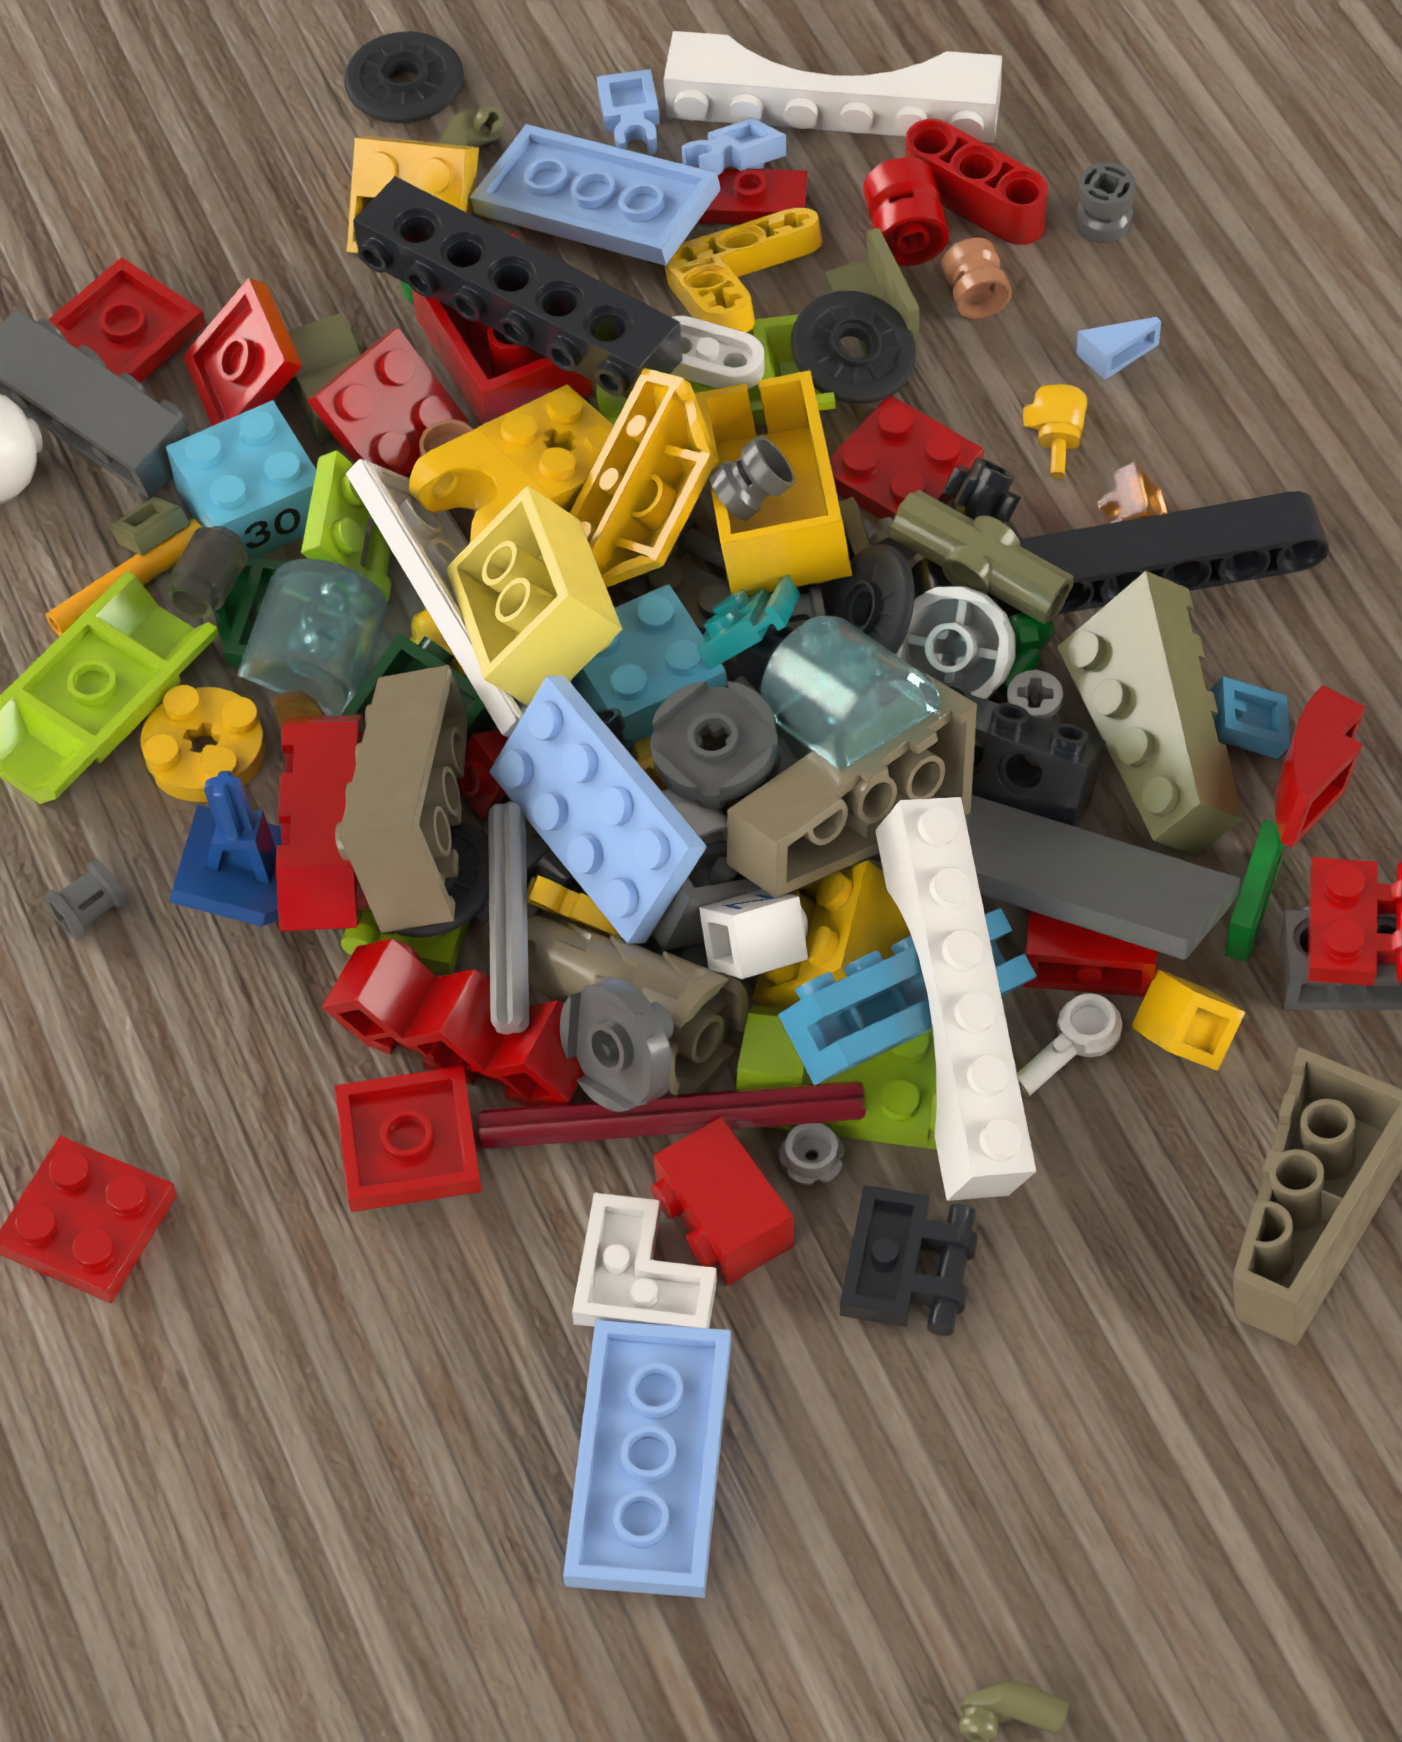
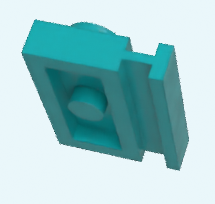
M789 575L779 580L771 595L768 594L765 588L749 597L744 590H741L727 597L713 608L716 615L704 624L706 632L696 648L709 670L761 641L770 624L773 623L778 631L786 627L800 597V593Z

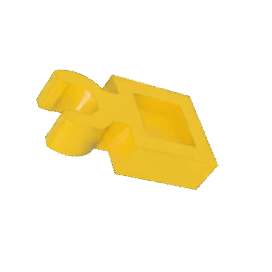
M539 875L536 878H531L527 887L528 904L558 915L562 920L570 921L608 938L613 934L622 938L589 896L573 892Z

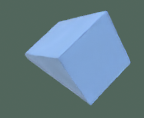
M1157 317L1080 330L1077 335L1076 355L1106 380L1159 345L1161 320Z

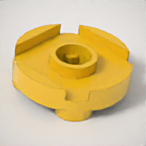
M179 685L171 688L164 695L163 703L157 706L147 718L140 738V745L147 769L154 776L156 784L168 795L190 802H208L204 792L205 782L207 779L217 777L220 771L232 772L233 777L241 779L243 786L251 782L260 770L266 752V742L255 704L250 699L232 691L215 687L193 688L189 685ZM212 736L213 740L218 742L216 746L206 745L202 752L193 751L192 741L196 738Z

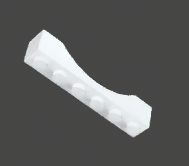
M673 31L664 75L666 118L738 123L755 118L768 126L906 136L910 126L918 121L938 119L981 142L994 143L1001 95L1002 55L947 51L923 63L892 72L864 76L825 75L800 71L771 62L747 50L728 35Z
M961 797L900 800L875 831L886 888L897 904L910 931L920 961L928 995L936 1060L937 1107L935 1142L947 1201L1009 1196L1036 1172V1166Z

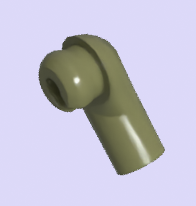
M491 105L483 106L481 109L458 113L450 120L437 143L472 147L491 144L501 136L505 126V117L499 108Z

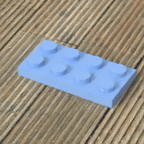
M526 124L470 196L474 214L666 266L721 189L717 173Z
M546 676L489 773L510 799L520 805L522 814L627 944L645 943L707 846L565 676Z
M595 1320L563 1573L565 1587L705 1598L732 1343L731 1330Z

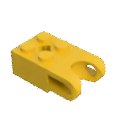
M567 384L424 454L416 461L409 481V493L425 509L432 513L457 507L475 510L470 543L527 485L570 513L614 425Z

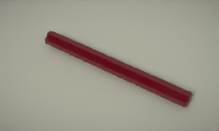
M853 1080L819 1083L815 1086L814 1084L665 1095L647 1104L622 1112L606 1109L595 1101L489 1109L478 1113L476 1132L481 1147L490 1149L693 1133L720 1117L723 1118L731 1130L860 1120L865 1117L867 1100L863 1083Z

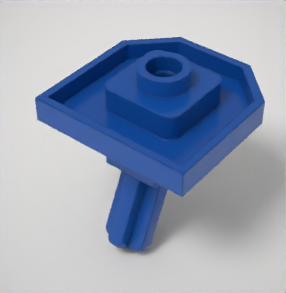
M220 771L217 777L207 779L205 782L204 792L210 808L197 804L169 903L263 927L279 921L276 853L277 845H282L281 826L267 823L264 811H251L241 779L233 777L230 771Z

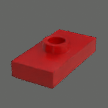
M724 168V171L717 175L721 190L697 223L743 224L784 210L806 208L808 170L745 169L741 171L739 169Z

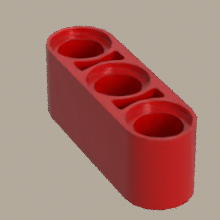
M925 119L910 126L906 132L905 157L920 159L929 164L935 175L941 206L1002 240L1015 245L1030 244L1042 237L1046 228L1048 184L1041 174L941 120Z

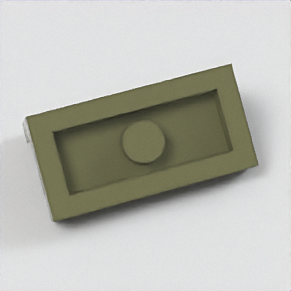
M880 229L868 230L867 259L825 271L824 287L827 293L836 291L868 293L890 304L902 315L908 330L912 331L916 344V353H918L919 306ZM849 336L858 356H866L869 353L866 344L859 338Z

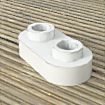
M689 316L672 317L680 321L682 352L687 354H682L681 363L670 375L714 388L746 383L747 389H750L762 379L765 372L764 348L756 337L746 332Z

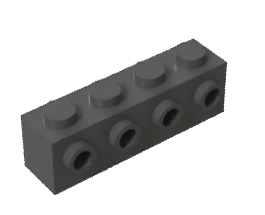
M16 309L0 325V394L12 400L25 415L34 419L35 422L148 499H151L173 476L166 446L190 436L186 429L190 423L184 413L167 400H163L159 404L148 397L143 386L129 374L122 372L117 376L108 370L103 360L89 347L81 345L77 349L66 342L64 335L59 329L45 318H40L36 322Z

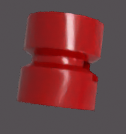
M902 157L881 163L869 172L863 182V194L868 215L872 220V229H880L898 266L921 265L938 256L949 242V230L943 207L940 204V194L935 175L929 164L920 159Z

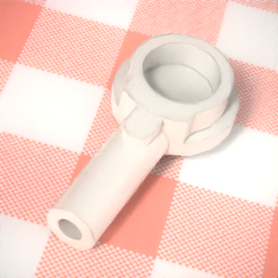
M1091 993L1079 995L1066 1003L1059 1013L1057 1022L1059 1036L1017 1072L1020 1092L1023 1096H1031L1075 1055L1089 1058L1102 1056L1115 1047L1120 1040L1122 1020L1120 1012L1113 1003L1103 996Z

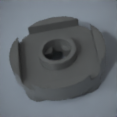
M706 681L687 685L670 695L661 704L652 722L653 733L650 746L654 768L658 776L673 792L684 798L696 800L703 808H722L730 800L750 793L769 776L779 760L780 751L774 714L770 706L756 691L740 683L727 681L728 688L720 686L708 688ZM707 733L715 738L724 733L729 735L725 741L726 746L715 751L704 750L701 737Z
M611 976L586 985L580 992L571 995L566 1000L560 1017L561 1044L567 1060L577 1056L579 1065L586 1074L578 1078L577 1081L590 1098L606 1109L622 1112L647 1104L668 1092L671 1072V1051L668 1039L673 1034V1022L669 1012L662 1004L658 1002L650 1003L637 988L628 982Z

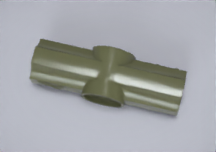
M920 490L908 494L899 506L895 519L890 525V538L942 566L944 575L954 587H968L985 595L990 593L1043 624H1046L1049 620L1053 621L1062 609L1073 587V575L1022 548L1016 534L1001 521L983 515L972 520Z

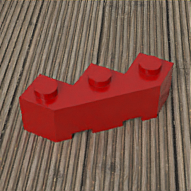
M363 714L288 717L282 724L281 746L283 753H285L286 773H280L278 818L281 824L282 845H277L276 853L279 931L357 928L362 919V910H371L350 860L344 861L341 858L335 838L336 825L338 822H342L347 804L345 795L346 785L348 782H352L356 768V745L362 742L365 732Z
M393 938L356 946L321 1007L369 1047L392 1055L397 1045L422 1054L424 1056V1068L429 1070L464 1065L466 1083L473 1086L478 1076L507 1087L505 1091L507 1100L526 1107L569 1102L579 1084L577 1079L584 1075L577 1056L567 1060L562 1048L560 1017L564 1006L563 1002L556 1000L529 1006V1025L524 1032H512L508 1035L500 1034L496 1031V1027L492 1025L490 1019V976L488 974L472 969L437 977L420 962L418 953L412 947Z

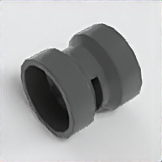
M1102 162L1091 165L1082 172L1078 184L1079 204L1077 206L1076 223L1083 236L1092 241L1107 243L1122 239L1129 233L1133 221L1132 203L1136 187L1135 178L1129 169L1120 164Z
M757 436L742 448L741 457L736 461L725 460L712 470L710 482L714 492L726 509L740 520L747 521L763 508V501L770 495L780 496L795 484V475L779 448L764 436Z

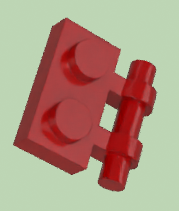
M1312 857L1309 886L1308 982L1374 986L1377 964L1396 965V980L1402 984V862L1398 863L1396 867V882L1393 884L1377 883L1378 861ZM1377 914L1396 915V932L1392 934L1377 933Z

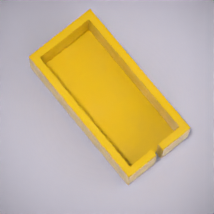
M811 371L759 380L758 384L768 434L759 436H764L770 440L786 457L795 475V484L780 496L770 495L763 501V508L746 521L740 520L726 509L714 492L710 482L731 595L744 590L747 596H751L763 588L769 593L775 590L779 580L786 575H789L795 587L852 576L844 526ZM743 383L694 393L718 457L712 470L725 460L736 461L741 457L742 448L757 437L747 384Z

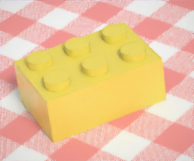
M528 485L446 567L484 680L527 706L531 703L546 676H565L571 682L572 678L598 653L608 648L614 637L622 630L580 520Z

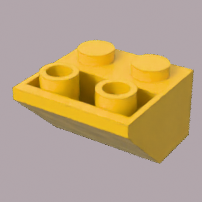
M374 136L355 138L347 252L358 253L353 219L395 176L472 215L473 207L470 196L476 190L479 147Z
M867 860L787 893L799 896L800 906L807 917L808 933L805 939L808 959L759 974L752 999L760 1005L787 1009L800 1001L795 990L816 977L831 972L837 982L847 977L843 969L844 967L867 954L879 950L883 960L894 956L891 946L911 934L897 904L887 891L883 871Z

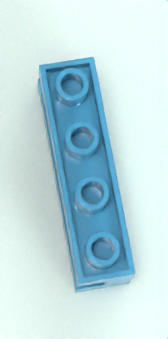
M999 908L985 914L1002 998L1037 976L1025 954L1005 962L995 941L1013 930L1002 909ZM911 935L891 946L894 956L883 960L879 950L844 967L843 969L847 975L846 978L836 982L832 973L828 972L803 984L795 990L800 1001L778 1014L814 1086L933 1030L927 990Z

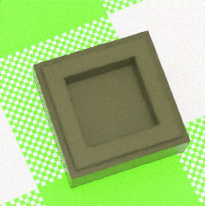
M153 497L114 522L110 530L118 545L144 555L190 525L181 506L159 497Z

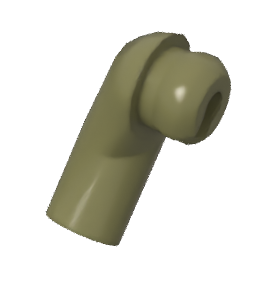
M1016 1680L1005 1681L969 1693L959 1708L961 1713H963L959 1723V1730L963 1737L972 1742H990L998 1734V1724L1016 1719L1056 1735L1060 1732L1066 1720L1069 1702Z

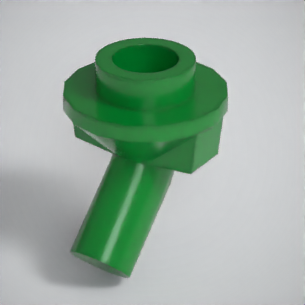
M1018 613L1008 618L1015 633L1016 658L1008 679L998 688V691L1003 695L1007 696L1009 684L1016 675L1036 669L1040 662V652L1056 634L1053 622L1048 621L1046 624H1043L1025 613Z

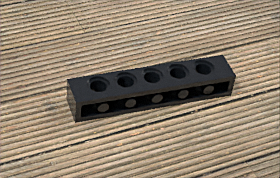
M396 176L353 219L359 259L370 269L378 273L385 272L408 284L419 295L424 297L431 296L454 308L465 319L473 322L479 321L502 333L511 343L517 346H526L548 357L559 368L565 371H574L592 380L613 396H622L628 399L644 368L671 374L682 361L680 321Z
M770 624L761 641L737 654L732 682L743 684L763 697L774 714L776 728L808 739L806 732L797 725L796 721L805 711L815 714L824 725L825 739L828 741L917 680L919 676L914 675L910 669L899 664L884 663L878 665L873 660L856 655L851 648L836 643L824 644L799 635L795 629L787 625L778 631L774 624ZM795 674L802 677L806 681L808 686H805L801 682H799ZM943 683L977 704L975 738L982 747L974 745L972 795L1075 827L1091 804L1106 741L1088 735L1079 726L1067 723L1055 724L1030 715L1021 706L1011 703L998 704L972 695L963 686ZM851 694L858 696L864 702L865 706H862L859 703H857L853 699ZM1023 754L1033 757L1040 767L1029 763Z

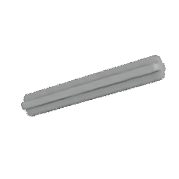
M510 801L506 804H494L488 812L490 1019L492 1025L496 1027V1031L504 1035L511 1034L512 1032H524L529 1025L526 817L522 814L520 805Z

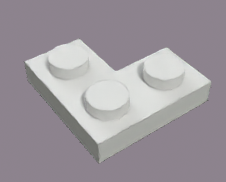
M594 1193L572 1309L573 1323L575 1325L595 1327V1320L709 1329L717 1283L716 1268L653 1260L661 1216L660 1200Z

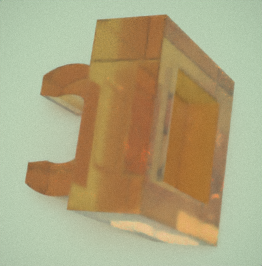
M1135 462L1113 472L1118 491L1106 493L1097 501L1099 508L1109 518L1121 512L1116 520L1107 524L1167 513L1161 489Z

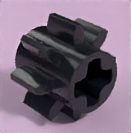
M979 457L974 459L970 469L960 464L959 468L955 466L942 491L954 498L950 506L952 509L972 520L983 515L993 517L1002 523L1005 521L1009 522L1021 499V496L1009 491L1015 480L1014 475L999 465Z

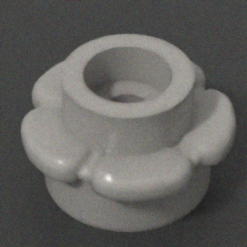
M821 1123L800 1124L791 1130L786 1140L781 1144L779 1161L782 1166L787 1167L789 1178L798 1184L810 1186L819 1180L826 1183L834 1179L841 1171L842 1162L840 1157L844 1154V1147L841 1140L829 1127ZM813 1152L818 1155V1158L810 1161L806 1158V1155Z

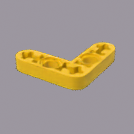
M792 208L683 242L667 265H664L668 286L693 318L747 333L755 325L754 311L750 293L737 277L806 256L819 249L823 240L818 214L808 208Z

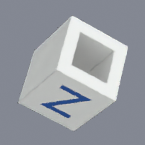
M760 889L699 907L709 970L744 979L808 959L805 939L808 933V922L806 914L800 906L799 896L785 894L775 898L765 890Z

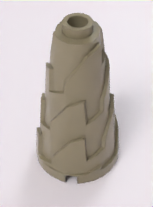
M533 915L527 919L528 979L531 986L553 1001L558 1000L565 1003L571 995L580 992L586 985L602 978L611 976L628 982L637 988L650 1003L658 1002L662 1004L671 1016L673 1034L668 1039L671 1051V1072L667 1093L671 1095L701 1093L721 1074L736 1051V1048L723 1042L729 1027L743 1033L746 1025L748 995L740 981L725 973L714 972L665 951L663 956L636 944H627L623 938L614 934L608 938L570 921L561 919L557 922L543 915Z

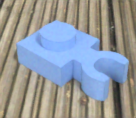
M651 69L596 76L605 132L614 131L615 147L627 150L626 145L629 142L640 140L646 143L649 155L656 154L657 135L654 125H659L660 120Z
M750 118L708 132V140H697L684 144L682 146L683 165L699 166V169L717 173V175L721 174L724 168L730 166L741 171L745 169H761L766 162L786 156V135L755 118Z

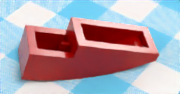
M1324 685L1320 686L1304 708L1294 731L1277 783L1275 818L1280 842L1291 848L1345 793L1363 745L1354 740L1366 706Z

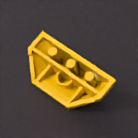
M646 368L642 370L570 511V514L580 520L606 588L664 566L718 460L692 386L682 377Z

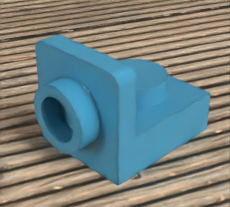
M1224 676L1209 690L1214 693L1219 713L1214 716L1219 743H1225L1278 759L1289 748L1290 732L1286 695Z

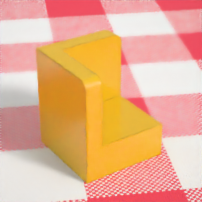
M1157 969L1155 978L1152 980L1134 1018L1132 1028L1165 1051L1218 1071L1245 1011L1203 986Z

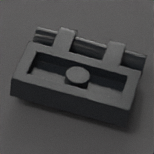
M864 1185L840 1300V1316L907 1327L911 1303L926 1305L930 1309L927 1323L928 1331L939 1336L952 1335L956 1316L964 1311L968 1289L963 1284L966 1262L974 1257L978 1239L977 1233L972 1230L975 1210L968 1205L953 1204L949 1208L946 1223L927 1220L930 1203L929 1195ZM921 1249L936 1251L940 1255L937 1276L917 1273Z

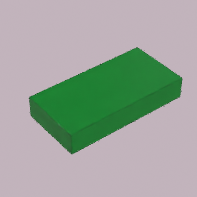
M1263 819L1230 921L1224 956L1245 962L1247 958H1251L1282 861L1285 845L1280 842L1276 822Z

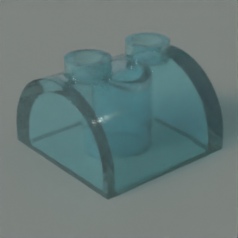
M299 559L281 565L270 579L237 675L328 714L341 715L368 676L388 614V605L383 593L362 574L334 562L319 559Z
M835 616L813 617L791 632L773 653L766 667L761 687V696L770 706L775 722L840 771L941 708L938 690L926 675L847 620Z

